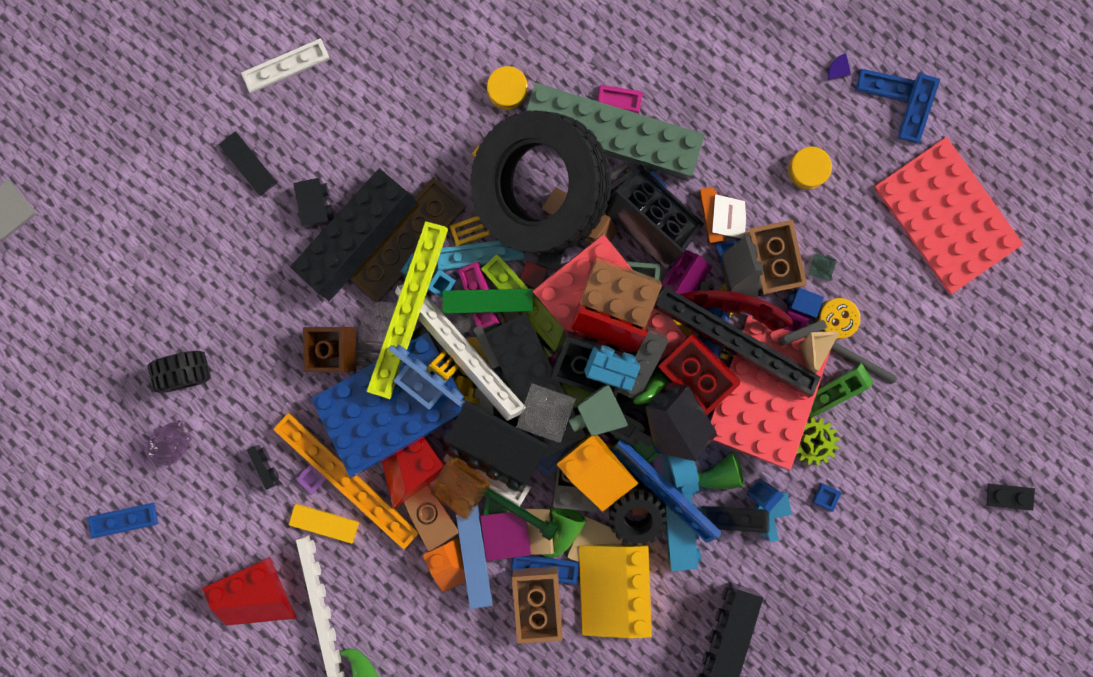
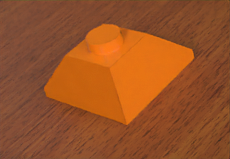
M459 536L431 551L427 550L424 552L423 557L429 571L442 592L466 582Z

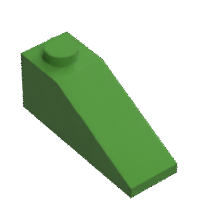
M860 363L820 386L809 416L815 417L869 389L873 381L863 364Z

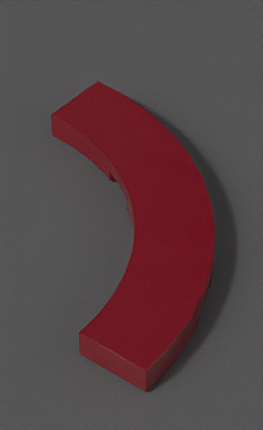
M718 290L694 291L680 294L705 310L707 308H721V311L736 314L743 312L752 315V319L764 324L772 331L791 326L793 323V319L777 306L750 295Z

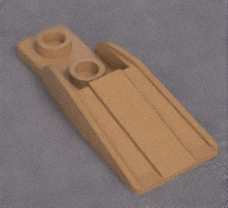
M428 485L404 502L428 551L435 549L458 534L459 531Z

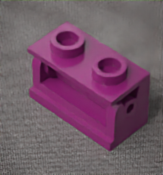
M685 250L662 282V288L666 286L678 294L698 291L701 282L705 280L712 266L700 255Z

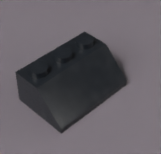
M564 329L556 348L550 378L592 393L605 383L587 378L584 371L593 347L601 348L603 344L588 337L578 336ZM603 345L612 348L615 354L622 356L625 353L618 350L615 346ZM609 385L616 398L620 388Z

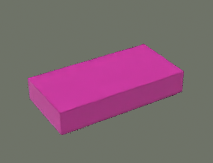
M600 85L597 101L639 114L643 92Z

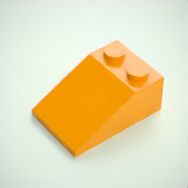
M589 434L559 458L557 466L568 479L602 511L606 510L638 484L598 435L591 436Z

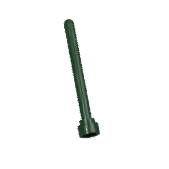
M464 475L462 477L464 484L540 529L539 532L542 533V537L550 541L556 533L559 525L555 522L547 520L544 522L470 476Z

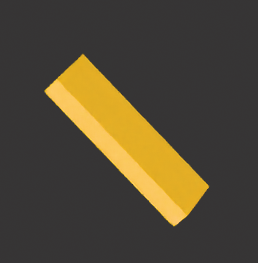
M295 503L289 525L353 544L360 522Z

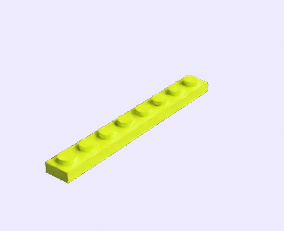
M425 221L367 389L368 393L387 399L391 398L396 384L394 379L398 376L403 361L388 348L391 345L397 347L399 344L406 350L408 349L448 232L445 226Z

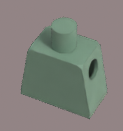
M608 384L603 385L579 402L577 407L581 414L569 419L574 432L587 427L591 436L628 426Z

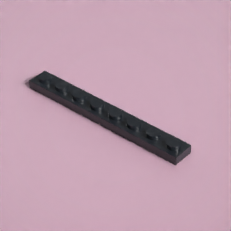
M665 286L653 308L804 396L810 398L814 395L821 379L819 375Z

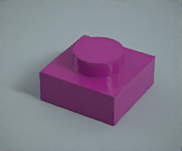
M788 308L786 313L793 319V323L791 326L782 329L792 332L802 329L809 322V316Z

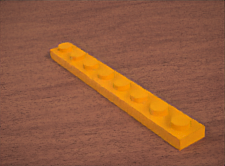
M287 413L273 429L402 549H405L419 534L409 521L358 475L353 478L349 477L341 459L291 413Z

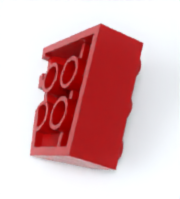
M427 436L381 461L394 509L449 470Z
M270 557L202 588L210 609L226 626L296 619V615Z

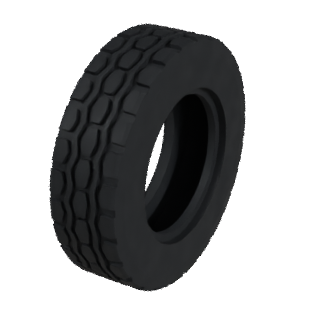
M529 110L519 112V114H513L495 125L493 130L488 132L480 144L472 165L470 181L472 201H474L477 216L480 217V221L485 229L506 247L523 253H551L566 250L568 247L571 248L579 244L580 240L587 238L600 223L601 217L604 216L611 192V172H609L608 158L604 154L605 150L601 143L597 141V137L578 120L547 111ZM547 145L554 149L564 161L568 172L569 185L566 198L560 209L551 217L539 221L528 216L518 205L513 191V175L519 160L526 152L536 146Z

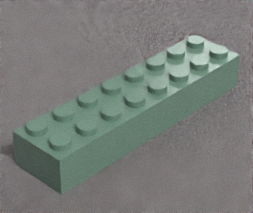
M536 82L526 110L547 111L574 118V120L584 124L587 127L586 129L592 131L597 137V141L601 143L605 150L604 154L606 156L641 165L642 167L688 181L693 175L705 134Z

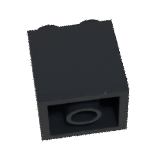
M668 382L646 407L655 453L696 461L717 435L715 428L687 385Z

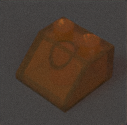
M453 458L448 460L436 478L431 495L462 518L468 520L492 483L461 460Z

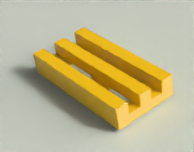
M479 216L449 225L456 246L491 235L487 230L462 240L458 239L460 236L485 228L483 224L456 233L455 229L480 221Z
M444 350L426 370L429 373L431 371L435 372L447 382L460 366L456 363L445 373L444 371L454 362L453 358L450 357L439 368L437 365L448 355L446 350Z

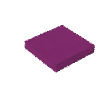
M512 512L481 515L486 561L531 555L528 525L525 520Z

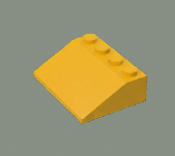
M625 543L579 545L582 635L615 638L652 637L648 545L642 546V543H637V546H632V543H628V545Z

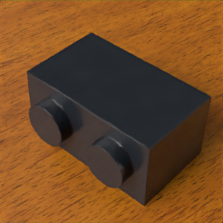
M320 178L293 183L302 227L309 229L328 225L331 222V218L334 217L331 204L328 205L326 197L330 196L327 183H323Z

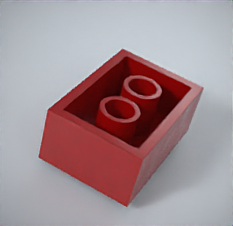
M693 332L669 353L658 366L674 383L689 386L706 415L740 385V379Z

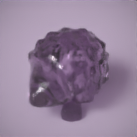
M175 420L162 428H155L150 435L147 449L149 452L148 456L157 465L171 466L176 464L178 460L183 458V454L186 453V449L189 446L188 442L192 438L188 432L185 433L181 420Z

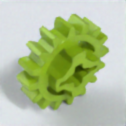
M809 417V423H806L804 431L810 427L813 428L811 432L802 435L796 453L800 454L798 456L799 461H803L806 458V464L811 465L812 461H814L815 465L820 466V460L828 463V456L835 457L832 451L833 449H839L835 442L839 441L840 438L834 437L833 434L837 432V429H829L831 426L830 422L823 424V418H818L815 421L814 417ZM824 431L826 432V434H827V436H828V441L826 440V438H825L824 435H823V434H824ZM811 438L819 440L818 445L810 442ZM801 442H803L806 447L805 452L801 447ZM826 449L822 454L818 455V451Z

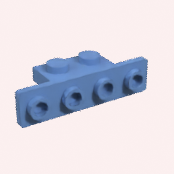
M398 344L397 347L391 345L388 348L406 363V366L394 379V382L430 410L443 393L460 407L463 406L465 401L462 398L464 396L455 388H452V390L448 389L444 385L446 381L436 373L433 376L426 371L428 367L418 359L413 361L408 357L409 352L404 347Z

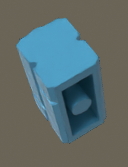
M602 345L601 348L593 347L584 373L587 378L631 391L635 378H637L640 365L636 361L635 356L628 353H623L621 356L615 354L612 348Z

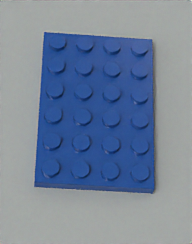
M428 332L411 341L407 349L409 352L408 357L413 361L416 359L420 360L427 367L440 355ZM444 360L437 365L439 368L445 363ZM377 361L311 398L351 478L455 420L462 407L443 393L429 410L398 384H395L390 399L368 393L367 389ZM404 361L402 363L400 372L406 366V363ZM451 376L444 385L450 390L455 388L461 393L454 378Z

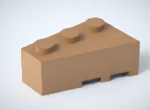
M557 187L554 188L541 208L546 214V219L560 209L566 198L567 193ZM604 214L597 227L583 241L591 244L604 233L608 240L612 242L619 230L611 218Z

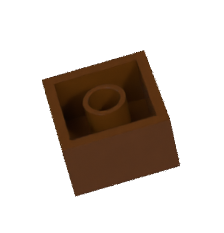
M303 327V372L344 373L356 371V327Z

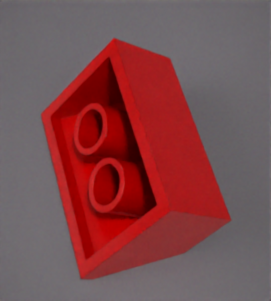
M580 302L571 323V329L574 330L576 335L585 338L589 335L596 338V342L603 345H608V343L616 345L618 350L625 353L630 351L636 353L647 335L646 327L638 326L581 305Z

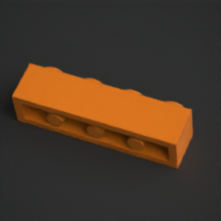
M714 187L699 190L708 244L722 242L725 238L723 234L712 232L715 195H717Z

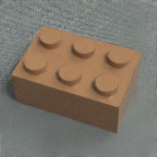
M793 220L754 227L744 232L745 236H750L752 245L756 244L758 251L757 261H761L763 266V275H760L762 288L758 290V297L807 285Z
M595 257L580 296V304L645 328L661 290L662 283L653 277Z
M558 566L513 569L512 586L517 644L563 641Z

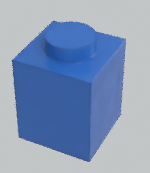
M796 288L794 292L790 291L786 303L789 304V309L814 319L817 318L824 297L802 288Z

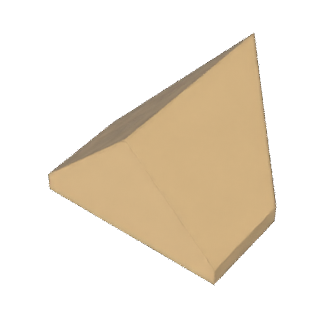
M836 331L811 332L799 343L808 370L813 373L819 371L839 333Z

